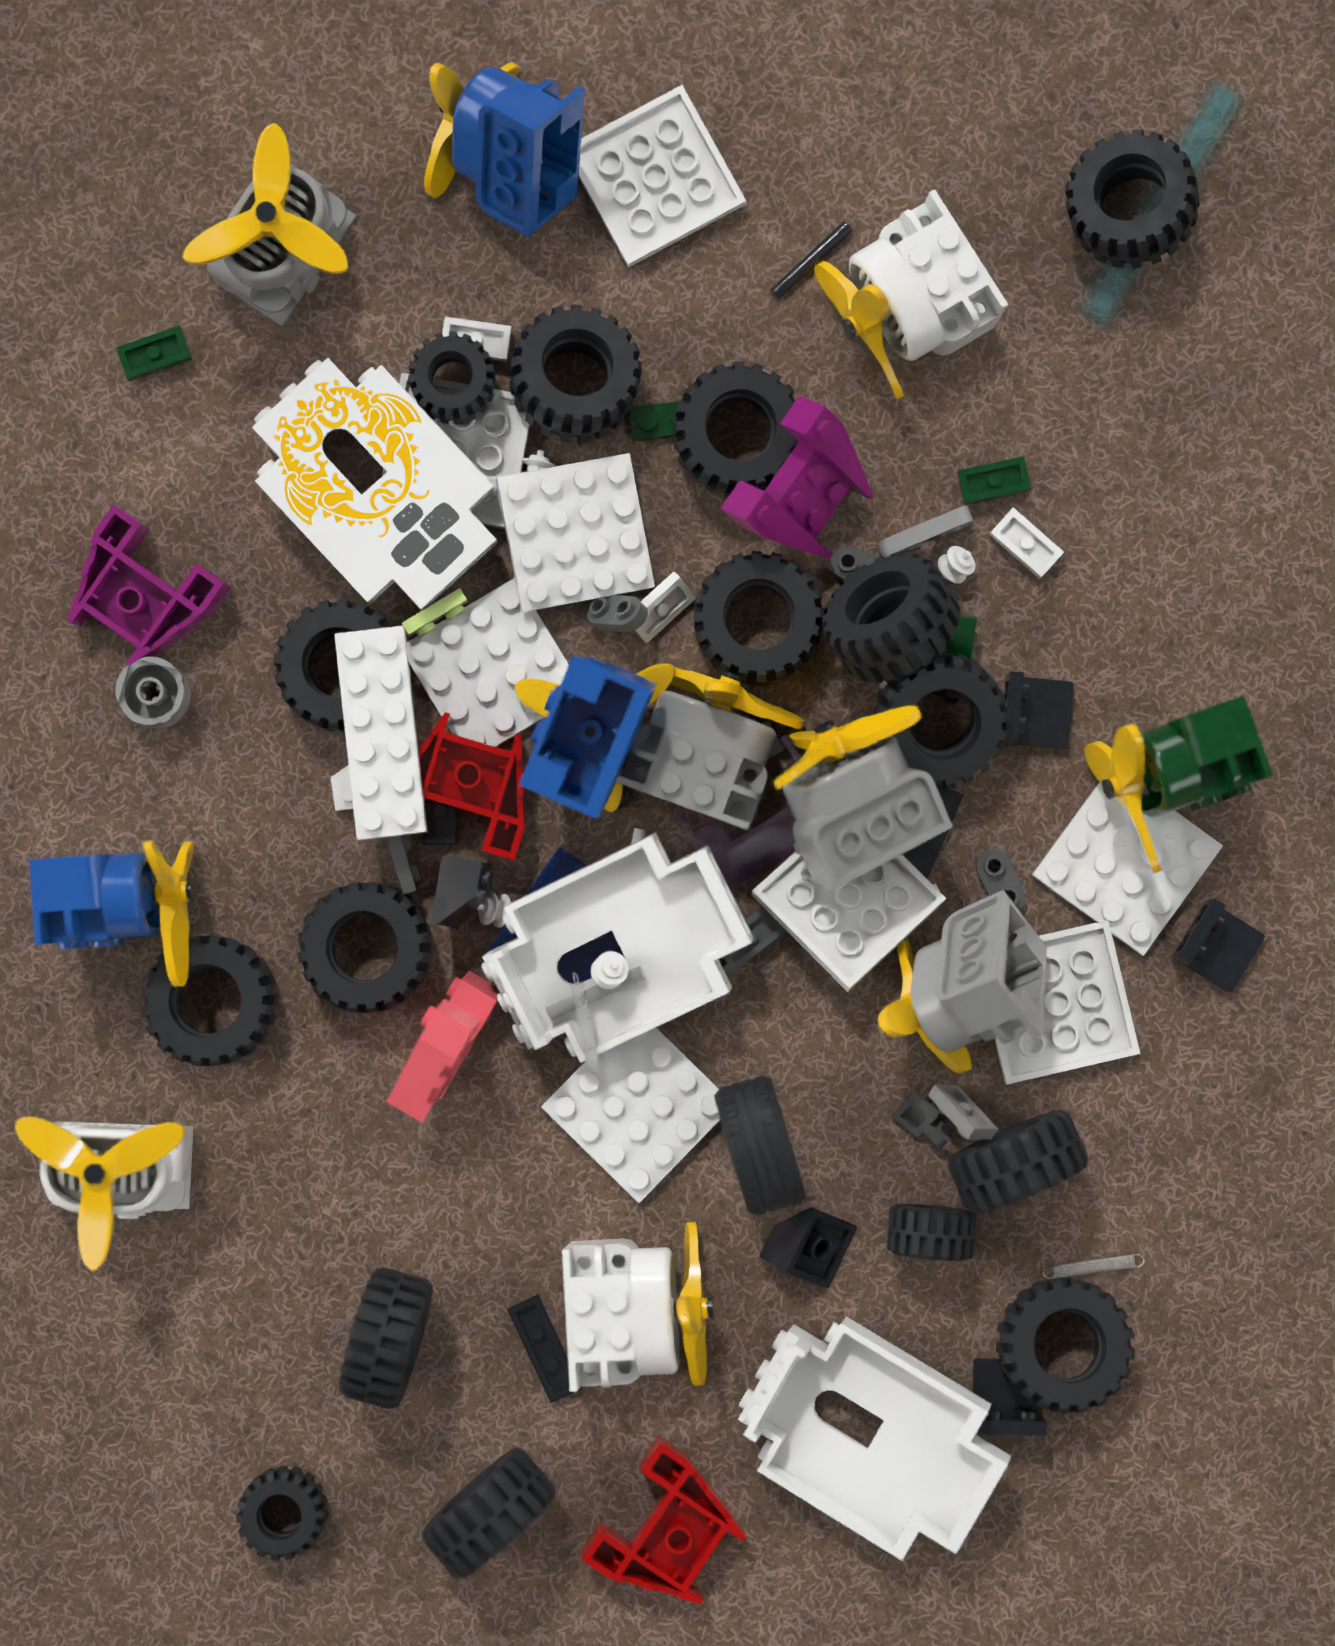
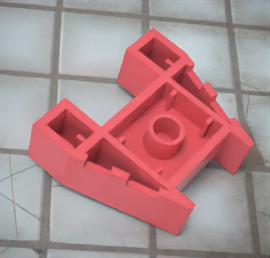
M468 971L462 979L458 977L454 979L446 995L451 997L450 1001L444 999L437 1008L430 1006L420 1023L425 1026V1029L417 1041L387 1103L421 1123L425 1121L435 1102L443 1098L463 1060L470 1052L476 1037L484 1028L498 1004L497 994L500 992L495 985L471 971Z

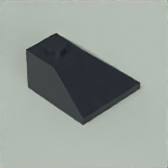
M443 855L430 923L458 928L486 898L487 891L491 890L494 880V873L491 871L492 864Z
M810 1207L774 1225L759 1257L786 1273L829 1288L857 1226Z

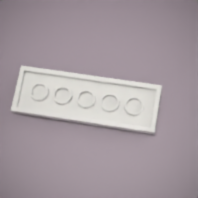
M396 626L335 634L357 840L427 833L405 627Z

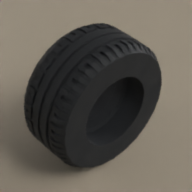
M758 1076L753 1080H744L743 1083H734L730 1087L729 1085L721 1087L715 1093L714 1098L748 1212L762 1215L766 1211L772 1212L776 1211L777 1208L783 1209L790 1204L801 1203L806 1194L771 1078Z

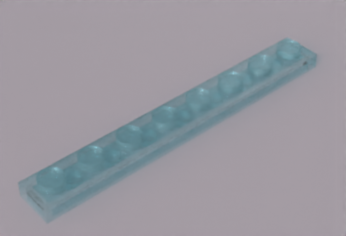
M1216 80L1177 143L1180 152H1186L1196 177L1244 97ZM1155 182L1153 183L1132 220L1148 215L1160 204L1165 194L1164 189ZM1108 259L1078 310L1107 327L1142 268L1132 269L1130 263H1124L1123 268L1112 267L1111 260Z

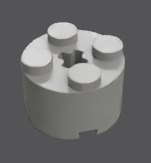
M144 657L128 665L122 670L116 682L115 695L122 711L132 721L148 728L162 729L175 725L186 714L191 702V688L187 677L180 669L158 657ZM149 689H158L160 691L159 696L152 699L148 696Z

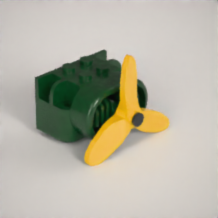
M1244 695L1188 714L1141 733L1133 724L1120 727L1116 732L1112 748L1101 741L1089 743L1084 748L1087 765L1102 784L1106 797L1109 800L1116 798L1129 812L1153 873L1162 871L1143 814L1148 817H1157L1186 806L1192 812L1221 802V800L1224 801L1252 791L1251 783L1273 776Z

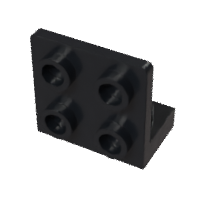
M1010 671L1005 677L1004 697L1006 699L1004 705L1009 710V721L1005 722V727L1009 731L1007 739L1001 740L1000 743L1054 749L1068 748L1073 682L1024 677V672Z
M1207 899L1171 958L1224 991L1232 992L1263 942L1265 935L1224 910L1226 905L1217 899Z
M1001 1358L973 1359V1393L992 1404L976 1434L1047 1436V1421L1042 1416V1408L1022 1398V1395L1007 1382L1009 1378L1006 1373L1001 1371L998 1363L1001 1361ZM1037 1359L1039 1365L1043 1368L1042 1361Z

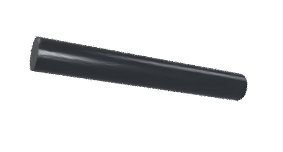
M843 221L770 289L771 292L778 299L786 294L853 231L849 224Z

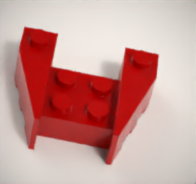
M445 712L418 750L424 800L425 798L490 817L481 851L515 860L524 831L523 787L519 785L523 776L521 735L515 734L511 751H507L445 732L450 713Z
M658 1435L640 1461L639 1466L640 1471L666 1490L631 1541L600 1521L581 1549V1560L610 1580L641 1586L643 1589L660 1591L674 1595L679 1599L701 1604L704 1600L702 1592L692 1582L727 1531L744 1541L746 1536L742 1526L690 1457Z

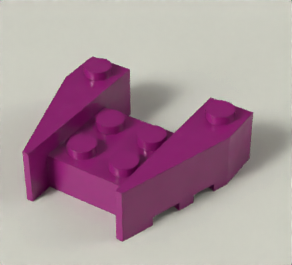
M799 396L780 423L798 441V444L766 490L763 491L740 480L720 509L740 527L765 539L830 559L832 554L816 540V537L849 490L868 499H872L874 495L845 426L826 406Z
M112 505L93 532L87 562H84L81 582L77 595L73 598L67 621L81 626L89 614L100 620L137 647L126 662L131 665L141 658L157 656L210 617L232 586L205 567L195 564L181 586L176 590L130 557L150 528L122 508Z

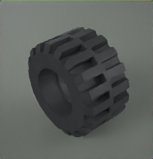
M449 331V336L443 337L442 332L435 334V340L430 342L427 338L422 342L424 347L421 350L416 348L413 353L415 359L410 361L408 367L410 371L408 381L411 391L418 405L434 420L439 418L441 423L448 424L449 420L454 421L455 424H463L462 419L466 418L472 421L476 419L475 414L477 412L484 413L487 409V402H492L494 397L493 390L496 388V378L491 358L488 352H485L483 345L478 340L476 342L472 341L471 336L463 334V337L458 336L457 332ZM449 362L463 363L472 371V380L469 386L461 393L455 395L442 394L433 386V377L436 371L442 365Z
M899 1203L890 1206L886 1249L896 1255L939 1261H965L971 1259L974 1252L976 1215L965 1209L937 1205Z
M287 1465L279 1466L275 1470L273 1468L265 1470L262 1475H258L250 1483L238 1502L237 1508H239V1512L236 1515V1523L241 1525V1528L238 1530L240 1537L246 1536L248 1541L245 1545L249 1549L253 1546L259 1551L256 1555L262 1558L268 1554L271 1555L270 1560L278 1561L280 1557H285L286 1561L293 1559L296 1554L302 1555L315 1543L325 1527L324 1523L328 1518V1510H326L327 1496H323L321 1493L323 1490L321 1483L315 1484L312 1480L314 1476L308 1472L306 1475L301 1473L302 1468L294 1466L293 1469H287ZM277 1494L292 1498L301 1510L302 1520L300 1525L291 1531H280L273 1528L264 1516L263 1506L267 1498Z

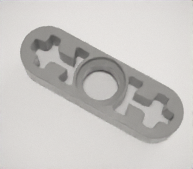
M962 506L878 542L877 546L881 555L888 558L891 554H902L921 546L923 541L929 538L933 541L972 524L974 520L968 506Z

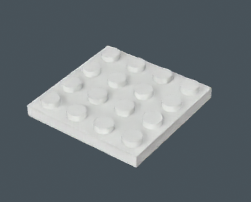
M683 85L581 138L579 179L628 268L746 205V199Z
M401 373L399 384L417 403L408 381V375L410 374ZM433 378L434 388L446 395L461 393L469 386L468 384ZM494 389L492 402H487V409L483 414L480 411L475 414L476 419L472 421L469 418L462 419L463 424H455L454 421L450 420L448 424L441 423L439 418L432 420L494 486V491L472 511L473 515L484 526L505 529L495 478L522 472V459L525 456L530 425L525 421L526 411L518 412L514 404L515 396L511 395V392Z
M630 453L495 478L521 613L655 587Z
M515 578L466 606L464 612L448 621L446 618L436 624V629L421 638L417 636L407 642L408 661L441 716L445 712L450 713L447 726L451 733L494 747H498L513 738L516 733L523 732L544 718V716L526 706L515 693V684L527 678H538L561 684L569 665L537 611L532 610L521 613Z
M1099 782L1032 873V876L1093 921L1101 922L1108 920L1112 935L1141 956H1144L1223 845L1175 810L1157 817H1148L1143 814L1162 871L1153 873L1129 812L1116 798L1109 800L1103 791L1102 784Z
M795 852L762 881L751 894L847 992L946 900L902 854L832 890L802 878L800 873L808 868L803 856Z
M1105 920L1040 935V939L1047 947L1041 1037L1035 1039L1029 1030L1022 1026L1015 1029V1037L1011 1042L1004 1044L998 1038H994L1005 1084H1012L1140 1054L1109 921Z
M656 1027L598 1054V1062L585 1061L541 1106L638 1203L650 1193L720 1120L714 1098L715 1093L719 1089Z

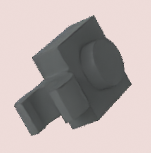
M914 1090L897 1106L891 1115L916 1137L923 1132L936 1146L941 1148L949 1141V1136L956 1129L951 1121L944 1118L938 1119L939 1110Z

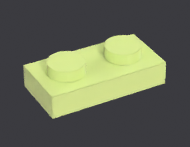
M459 588L402 622V625L410 637L417 634L421 638L436 629L434 622L444 616L449 621L464 612L465 608L463 605L468 600Z

